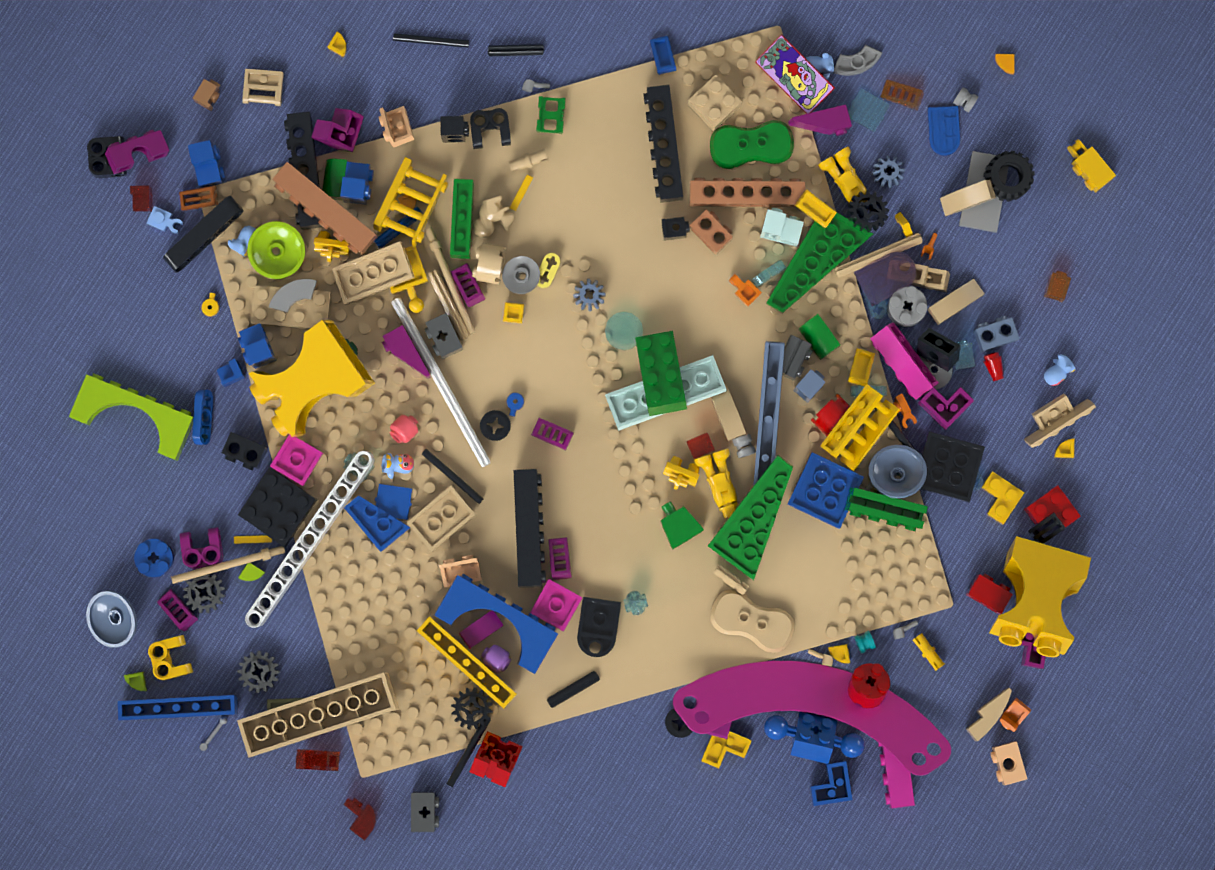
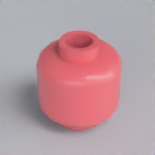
M406 415L399 416L390 425V435L398 443L409 442L418 433L417 420L411 415L409 417Z

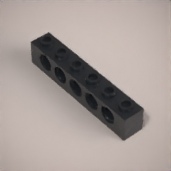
M670 85L647 87V93H643L644 104H648L649 112H646V121L651 124L648 138L649 142H653L654 148L650 149L651 161L655 160L656 168H652L653 178L658 181V186L655 187L656 198H660V203L683 200V190ZM661 103L664 108L657 111L653 108V105ZM659 121L666 124V127L662 130L657 129L655 126ZM665 140L668 142V146L660 148L658 142ZM668 159L671 164L668 167H663L660 161ZM666 177L673 180V183L669 186L664 185L662 182Z
M309 111L287 114L284 126L285 131H289V139H286L287 149L291 150L292 157H289V164L298 171L302 167H308L309 171L304 176L320 188L315 142L311 138L313 134L311 114ZM297 130H303L304 135L297 138L294 136ZM300 148L306 149L304 156H297V151ZM300 203L298 205L294 204V206H298V213L295 214L296 224L300 225L302 230L322 227L318 223L319 219L315 216L311 218L307 215Z

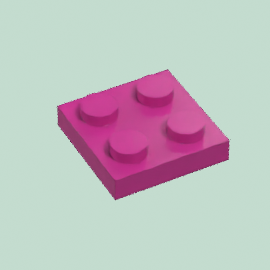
M289 434L270 467L304 486L323 453L297 437H291Z
M548 579L530 613L564 632L582 597Z

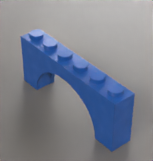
M462 574L461 577L457 575L434 616L452 625L461 614L474 609H489L502 614L515 626L521 640V654L517 664L535 674L558 633L554 632L556 628L548 623L542 625L538 622L540 618L531 613L528 616L521 612L523 608L514 603L511 606L505 603L506 598L496 593L495 596L489 594V588L479 583L478 586L472 584L473 579L465 574Z

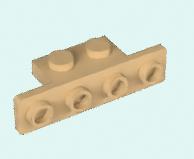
M1063 393L1032 413L1039 430L1026 437L1024 441L1032 448L1041 445L1050 436L1057 435L1061 429L1074 424L1080 417L1090 414L1096 408L1095 404L1086 399L1072 407L1069 399Z

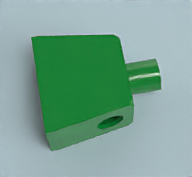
M670 501L661 507L667 517L660 522L672 550L704 531L703 527L684 506L676 510Z

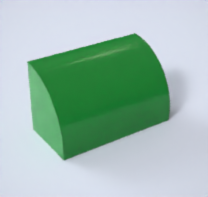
M327 159L325 164L322 191L334 200H342L340 196L342 178L345 177L346 164L348 162L344 159Z
M819 314L798 329L805 340L812 344L811 348L820 360L840 347V343Z

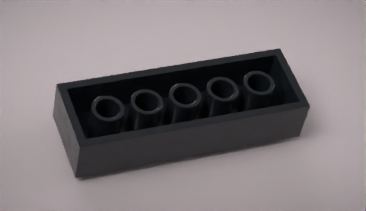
M537 469L513 470L518 587H543L542 583H546V571L542 570V563H545V552L541 551V544H544V532H540V525H544L543 512H539V506H543L542 493L538 491V486H542V475L538 473Z

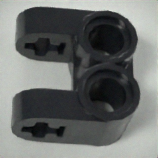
M504 109L477 110L472 113L470 124L473 149L483 148L481 132L495 129L500 130L502 146L511 145L509 119ZM497 115H501L504 117V121L496 123L494 118ZM482 117L485 119V123L477 125L475 120Z
M124 137L92 138L88 142V167L93 177L112 178L127 176V170L114 174L110 165H108L105 155L109 145L115 142L124 143ZM101 145L102 150L99 153H95L92 151L93 146ZM101 163L104 165L103 170L95 171L93 169L94 165Z

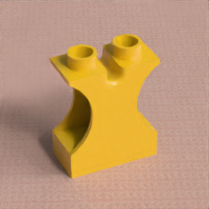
M321 320L304 333L301 353L296 362L287 370L278 374H269L264 371H252L249 373L255 382L249 386L250 391L260 404L264 405L270 400L281 399V405L274 410L276 415L271 417V421L282 436L290 434L291 437H299L306 434L308 415L313 406L322 398L331 394L357 397L375 384L333 320Z
M1016 536L1007 552L1003 570L1014 587L1016 604L1010 611L998 615L989 633L999 636V641L1005 645L1020 646L1028 632L1034 636L1033 646L1037 647L1036 651L1046 657H1058L1060 654L1065 655L1074 641V636L1067 629L1063 621L1061 604L1065 598L1079 592L1087 579L1091 558Z

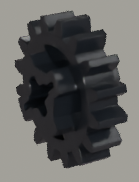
M867 190L865 195L859 192L858 197L853 196L851 199L853 202H849L848 207L850 209L847 211V214L852 215L849 221H855L853 227L859 225L860 231L866 228L867 232H870L872 228L874 231H877L879 226L883 227L884 221L888 219V216L885 214H888L889 209L885 208L888 203L881 201L882 195L876 197L877 192L870 195L869 190Z
M466 688L465 694L460 691L459 695L461 697H454L453 699L456 701V704H451V707L455 708V711L451 712V714L457 715L454 721H461L460 726L463 728L467 725L468 730H471L472 726L478 730L479 724L486 726L485 719L490 721L491 718L488 714L493 713V710L489 709L493 703L487 702L490 696L483 697L484 691L481 690L477 693V688H474L472 692H470L469 688ZM469 697V700L463 704L462 701ZM478 697L482 699L485 707L478 704ZM472 704H474V706L480 710L473 711L471 714V712L466 708L471 707ZM460 711L465 712L467 720L462 718ZM483 714L479 720L475 721L478 715Z

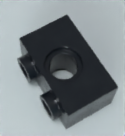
M928 328L918 338L917 354L948 372L959 361L960 345Z

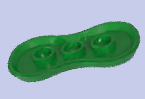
M777 120L767 121L753 128L724 125L717 128L710 138L712 159L715 164L725 169L737 168L751 161L780 164L792 156L794 149L791 129L786 123Z

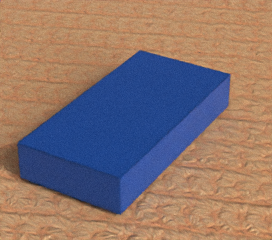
M664 36L651 39L650 44L658 75L677 71L669 37Z

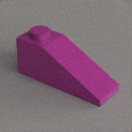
M846 104L795 116L788 121L789 126L827 135L836 134V136L846 134L847 130L852 127Z
M403 325L382 336L385 341L381 343L386 352L391 351L395 357L427 379L431 378Z

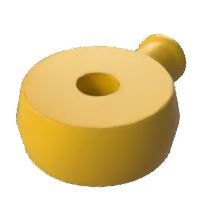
M209 293V299L205 300L201 306L203 314L209 317L215 316L219 311V304L215 300V293Z

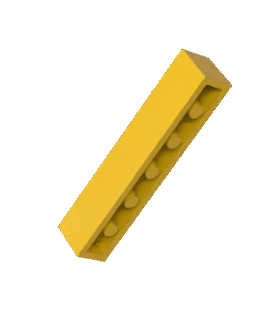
M429 616L419 627L417 632L503 709L517 695L515 691L488 669L433 618Z

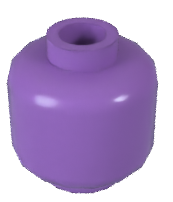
M493 645L490 648L486 647L481 655L484 658L482 663L494 673L504 672L511 662L510 654L498 645Z

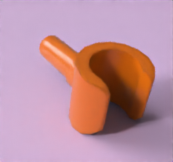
M933 233L928 245L923 247L921 257L924 253H928L930 255L928 260L932 258L934 253L933 244L937 238L936 233Z

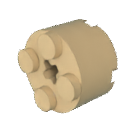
M487 243L477 247L476 259L479 260L478 264L474 266L472 277L476 278V281L500 285L501 280L498 278L503 273L506 254L502 252L506 250V247Z

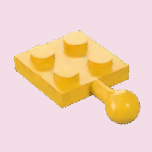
M410 246L405 248L415 278L390 287L392 294L407 289L410 297L409 309L414 313H419L424 308V302L417 297L414 287L428 282L417 248Z

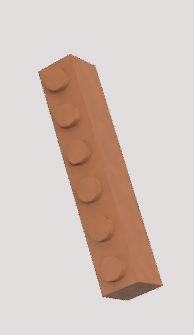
M288 162L272 179L275 183L274 187L283 194L285 191L289 194V200L295 205L300 203L305 208L303 211L311 218L313 216L319 219L318 223L324 229L330 228L334 231L333 236L340 242L345 240L349 244L347 247L355 254L359 252L363 255L377 238L375 233Z

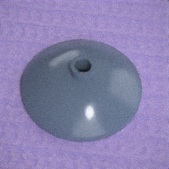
M891 445L879 450L869 464L871 484L879 493L891 498H905L915 494L921 489L927 476V467L923 457L915 449L905 445ZM895 476H900L901 478H900V479H895L894 477H895Z
M111 590L102 591L90 600L86 618L88 627L95 639L111 648L121 647L129 643L134 637L137 628L136 613L130 601L122 594Z

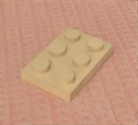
M449 486L411 518L407 524L428 549L433 552L476 514L455 489Z

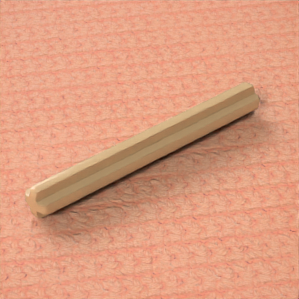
M919 233L913 234L834 268L835 274L838 278H841L922 243V237Z

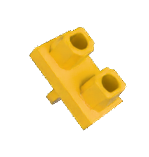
M320 231L318 237L314 238L315 252H321L320 256H327V262H332L333 257L340 258V255L349 256L350 250L347 247L349 244L345 240L340 242L338 239H330L328 231Z
M673 456L670 462H667L663 474L670 477L668 481L675 483V490L678 489L679 485L685 488L688 484L695 487L700 475L698 474L699 466L690 463L688 469L682 468L680 466L683 460Z

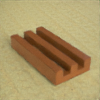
M216 186L179 192L181 211L217 206ZM210 191V195L187 199L184 197L185 195ZM211 199V202L185 205V203Z

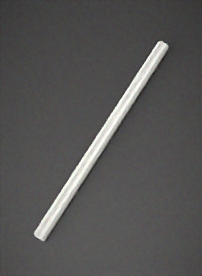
M401 298L394 299L391 303L480 465L482 467L489 465L490 459Z

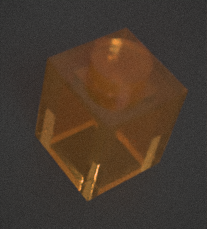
M1056 271V273L1053 272L1050 275L1044 297L1060 302L1065 300L1071 280L1070 277H1067V273Z

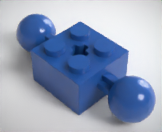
M799 712L795 726L788 725L787 720L779 715L769 717L764 724L765 734L770 739L780 740L786 735L793 737L790 755L828 764L833 746L840 748L841 752L849 758L860 756L865 748L863 738L856 733H848L843 737L835 736L837 720Z

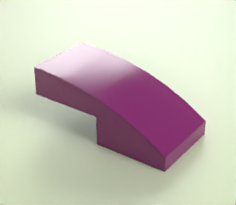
M491 610L462 630L459 635L468 648L471 649L504 625L496 613Z

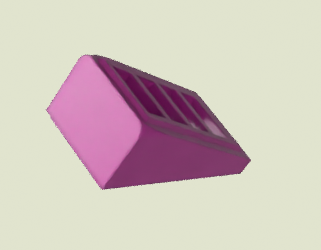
M468 263L450 271L468 307H472L485 300L476 279L472 277L473 273ZM465 272H468L467 275H465V276H463V277H461V278L458 279L457 276H459V275H461V274H463V273H465ZM471 279V281L467 282L464 285H461V283ZM472 286H475V288L467 292L464 291Z
M538 418L531 436L566 451L574 432ZM544 424L546 426L542 432V435L538 434V432L541 428V425ZM549 427H551V428H553V429H552V431H551L549 437L547 438V437H545V435H546V433H547ZM557 430L559 431V434L556 440L554 441L552 440V438L555 434V431ZM564 433L566 434V437L563 443L561 444L559 443V441L562 437V434Z
M568 538L548 539L552 579L572 578ZM564 545V548L553 549V546ZM565 553L564 556L554 557V554ZM566 561L564 564L555 565V562Z
M172 589L157 601L176 626L184 632L198 620L196 615ZM173 597L174 600L166 606L165 604ZM179 604L172 612L170 611L175 605ZM182 610H184V612L177 618L176 615L179 614Z

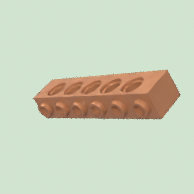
M694 178V181H690V207H796V202L805 191V182H801V179L798 178L789 179V181H782L780 178H772L770 181H763L762 178H752L751 181H744L743 178H733L732 181H725L724 178H713V181H705V178ZM712 188L715 193L712 196H707L704 190ZM725 188H731L734 194L732 196H726L724 195L723 190ZM750 188L753 194L749 197L744 196L742 190ZM768 188L772 194L765 197L762 195L761 190ZM787 188L790 190L791 195L784 197L781 195L780 190Z

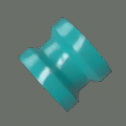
M869 630L864 635L854 636L861 654L865 653L867 649L876 648Z

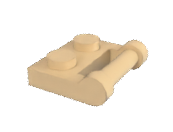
M245 69L243 103H268L281 106L284 73L281 71ZM250 89L276 91L275 97L250 95Z

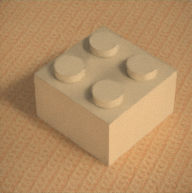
M717 75L712 77L688 100V106L713 132L742 105V101Z

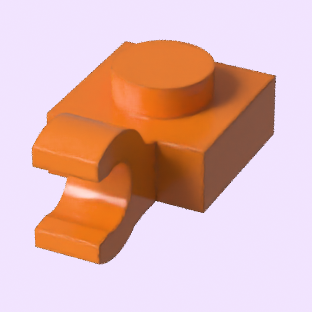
M736 274L729 279V282L738 289L734 294L747 307L762 293L749 279L744 283Z
M903 394L896 396L893 405L900 409L899 412L903 416L902 426L906 429L908 428L906 424L907 419H911L913 424H916L917 420L912 415Z

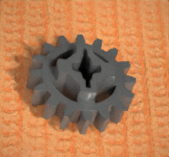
M210 574L193 578L192 582L186 581L189 587L183 588V590L187 591V594L183 597L189 598L186 604L188 606L193 604V611L199 608V613H203L204 609L207 613H210V608L217 610V603L223 604L220 598L226 597V595L222 594V591L226 588L220 587L223 581H216L217 575L214 574L210 577ZM201 580H208L203 585L197 584ZM214 586H216V589H217V596L214 595V592H213V587H214ZM199 589H207V593H209L208 595H210L211 597H201L202 592H200ZM192 590L196 593L195 599H193ZM204 601H212L211 604L202 606Z
M258 651L256 656L253 652H250V658L244 656L243 658L246 662L239 663L242 666V670H237L238 673H242V676L238 679L245 681L242 686L246 687L249 685V691L251 692L256 688L257 693H260L261 688L267 692V686L273 688L274 684L272 682L279 680L275 675L280 674V671L276 670L279 663H273L275 657L269 659V653L266 652L262 656L261 651ZM258 659H263L269 664L262 665ZM251 662L252 667L250 671L246 673L247 667ZM257 666L259 669H263L261 678L254 673L257 671ZM268 672H271V677L267 681L266 676ZM249 679H256L259 685L251 683Z

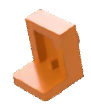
M1015 698L1002 713L999 721L1004 728L1015 732L1020 723L1031 712V709L1018 698Z

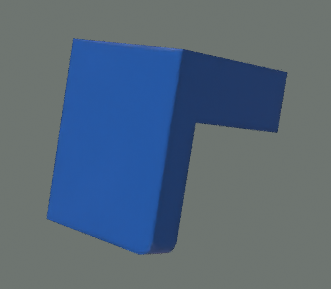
M236 359L228 361L229 364L217 369L223 387L245 378Z

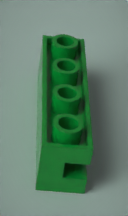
M454 179L450 243L451 258L470 259L474 182L470 179Z
M850 488L845 510L850 511L849 515L861 518L862 514L868 516V520L879 522L880 519L886 520L887 525L895 527L898 524L905 525L904 529L915 532L916 528L923 529V514H926L928 508L925 505L891 498L858 488Z

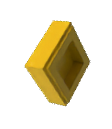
M505 302L503 322L522 324L524 304Z

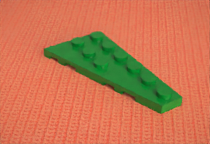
M836 213L826 228H823L814 221L766 304L783 314L866 242L873 233L867 232L866 229L860 231L859 225L853 227L854 222L849 221V219L839 213Z

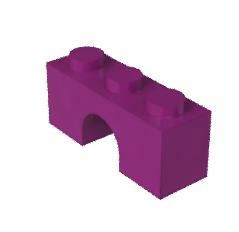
M150 130L144 133V136L138 138L133 136L124 143L115 142L109 145L105 155L113 173L117 174L132 169L135 163L132 153L135 151L144 153L149 162L166 157L170 150L161 130L156 132Z

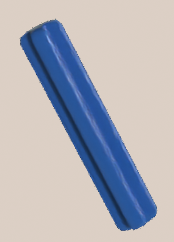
M419 207L413 209L420 213H423ZM405 215L397 223L409 227L417 219ZM389 228L378 236L374 242L379 248H382L401 232Z

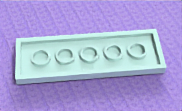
M713 355L680 367L687 406L727 391ZM643 381L605 394L618 431L663 415L649 416Z

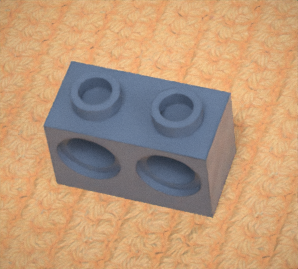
M1006 316L995 319L996 323L989 325L988 322L977 325L978 329H975L973 332L981 353L1020 339L1012 317L1007 319ZM1001 326L1009 328L1010 332L1008 335L1001 333ZM983 332L991 334L992 338L990 341L983 339Z
M810 370L793 391L808 403L825 384L823 380L825 377L817 370L815 372Z

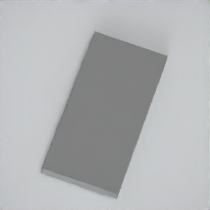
M972 151L966 187L985 180V177H983L986 171L985 168L996 155ZM1004 166L999 170V178L1003 184H1006L1009 166ZM999 197L961 211L959 226L997 233L1002 201L999 200Z

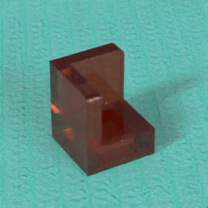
M130 186V194L133 196V211H152V188L150 186Z
M708 433L687 441L693 460L715 451Z

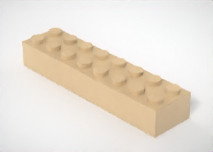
M384 672L237 720L248 758L398 710L399 707L388 672Z

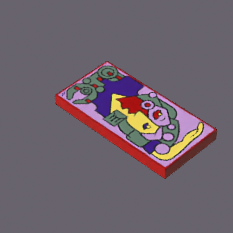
M782 34L755 61L806 114L812 113L835 89Z

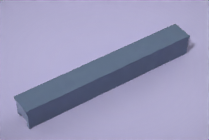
M765 342L753 486L776 458L785 350L784 342Z

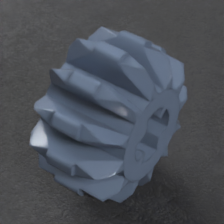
M887 155L885 161L879 158L880 164H874L873 167L877 170H874L872 175H879L875 178V182L882 180L881 187L887 183L888 188H891L892 182L898 186V180H903L904 176L901 174L905 172V169L899 168L903 164L902 161L897 164L895 163L897 157L890 161V157ZM887 168L893 171L890 176L884 173Z
M587 279V285L580 281L582 288L575 286V290L579 293L573 294V298H580L575 304L583 303L581 310H584L587 305L588 311L591 312L592 305L598 310L599 305L597 302L604 304V300L599 297H605L606 293L600 292L604 288L603 285L596 287L598 284L597 280L594 281L593 285H591V280ZM587 291L593 292V299L585 298Z

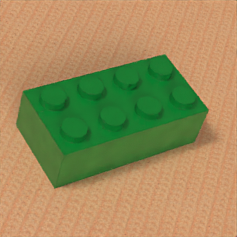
M673 331L635 337L649 416L687 410Z

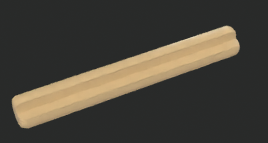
M437 270L429 272L428 277L459 339L464 340L468 338L470 334Z

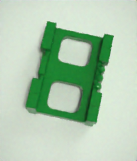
M539 96L538 108L540 110L536 127L538 133H563V114L566 98ZM546 101H557L558 110L556 112L546 111ZM546 119L556 120V129L545 130L544 121Z

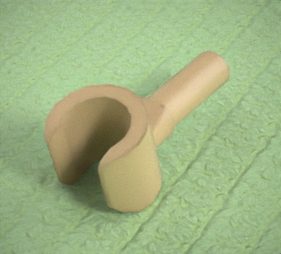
M812 649L808 650L809 654L823 659L822 665H833L832 656L818 653Z

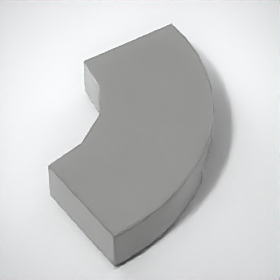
M865 45L855 55L847 56L840 54L833 73L844 76L861 74L873 67L883 52Z
M300 279L284 285L273 296L269 308L288 313L291 306L297 301L303 299L312 300L317 281Z

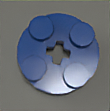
M148 539L139 544L134 555V562L138 571L148 577L163 576L172 567L174 561L172 549L159 539ZM152 553L159 556V560H156L154 564L149 560V556H152Z

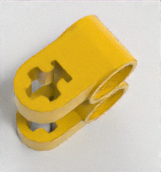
M184 635L154 642L149 646L148 655L151 658L153 674L157 679L169 680L193 673L191 663L174 667L170 656V649L186 645ZM158 646H161L164 650L161 657L155 655V649ZM162 665L168 667V673L165 676H162L159 672Z

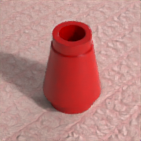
M998 352L984 355L983 362L993 381L1003 379L1002 356H999Z

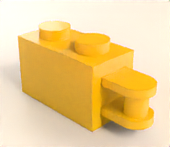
M1079 139L1075 140V144L1067 147L1075 159L1072 162L1073 171L1078 176L1081 175L1084 178V183L1090 191L1093 190L1096 193L1116 177L1115 173L1093 147L1087 149ZM1079 149L1083 152L1080 156L1077 153Z

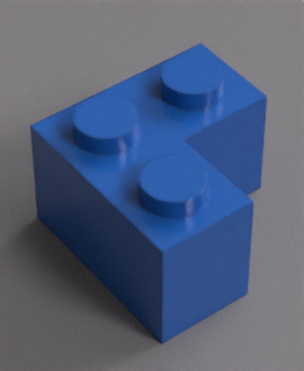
M210 140L188 145L191 163L195 167L199 187L204 188L222 184L225 172L223 166H219L218 160L221 159L219 148L213 145Z
M347 162L340 194L343 202L367 205V200L371 199L369 181H373L374 170H371L370 164Z
M261 323L239 331L241 337L238 338L241 348L245 350L242 354L249 366L257 369L277 361Z
M846 761L826 764L828 783L809 786L813 806L852 800Z

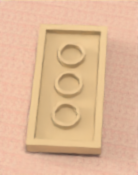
M401 241L332 268L344 305L415 278L404 244Z
M254 285L251 324L261 323V325L310 329L321 320H329L331 292L314 290L312 300L303 299L297 301L287 313L269 308L273 296L281 289L280 287Z

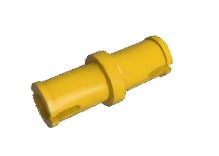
M923 633L912 640L923 653L922 657H926L935 671L945 665L936 653V648L930 645Z

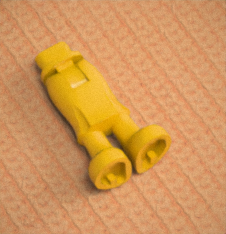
M847 146L833 155V157L831 156L818 164L822 171H827L833 177L834 182L841 189L845 199L848 202H853L851 199L854 195L858 197L859 192L865 195L867 189L849 162L851 150ZM835 160L843 169V174H841L839 169L837 168Z
M728 448L712 453L719 471L716 474L710 454L694 459L696 466L703 468L707 476L706 480L710 484L714 501L719 507V511L722 510L724 518L730 517L737 508L736 505H738L736 490L726 464V459L730 455Z

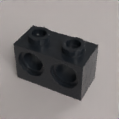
M440 116L442 142H466V137H469L468 122H465L464 116Z
M230 432L221 453L226 455L224 459L233 463L236 460L243 462V467L253 471L254 468H260L268 448ZM233 444H239L240 450L236 454L231 453L230 450ZM252 451H256L258 455L255 461H249L248 454Z

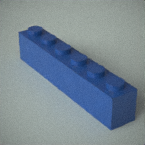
M237 695L118 701V721L238 714Z

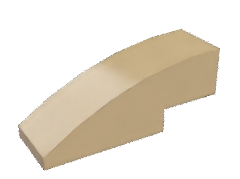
M984 180L941 197L940 201L945 216H949L995 199L996 196L991 180Z
M890 260L887 279L942 292H947L950 273L946 270Z
M972 279L929 307L928 312L937 325H940L985 294L975 279Z
M724 382L727 391L712 396L711 399L726 439L731 441L746 435V431L726 382Z
M1006 688L977 710L981 718L966 728L974 741H979L998 721L1009 701L1012 692L1010 688Z

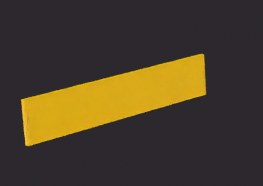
M526 175L510 209L517 210L533 177Z
M267 535L234 536V544L272 542V539Z

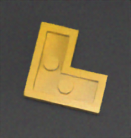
M993 471L981 487L997 498L987 515L1002 525L1025 493Z
M729 731L727 739L712 735L701 761L719 769L726 751L745 758L752 740Z

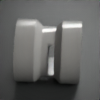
M962 87L953 103L957 106H962L969 113L979 96L970 94L966 88Z
M750 434L732 440L734 446L737 447L738 458L756 453L755 447L751 444L752 438Z

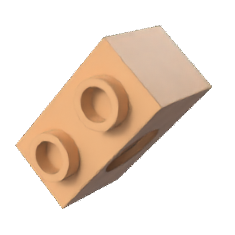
M1017 741L992 747L993 752H990L993 763H996L998 771H996L998 782H1002V785H1009L1027 780ZM1007 758H1010L1013 763L1010 769H1005L1003 766V762Z

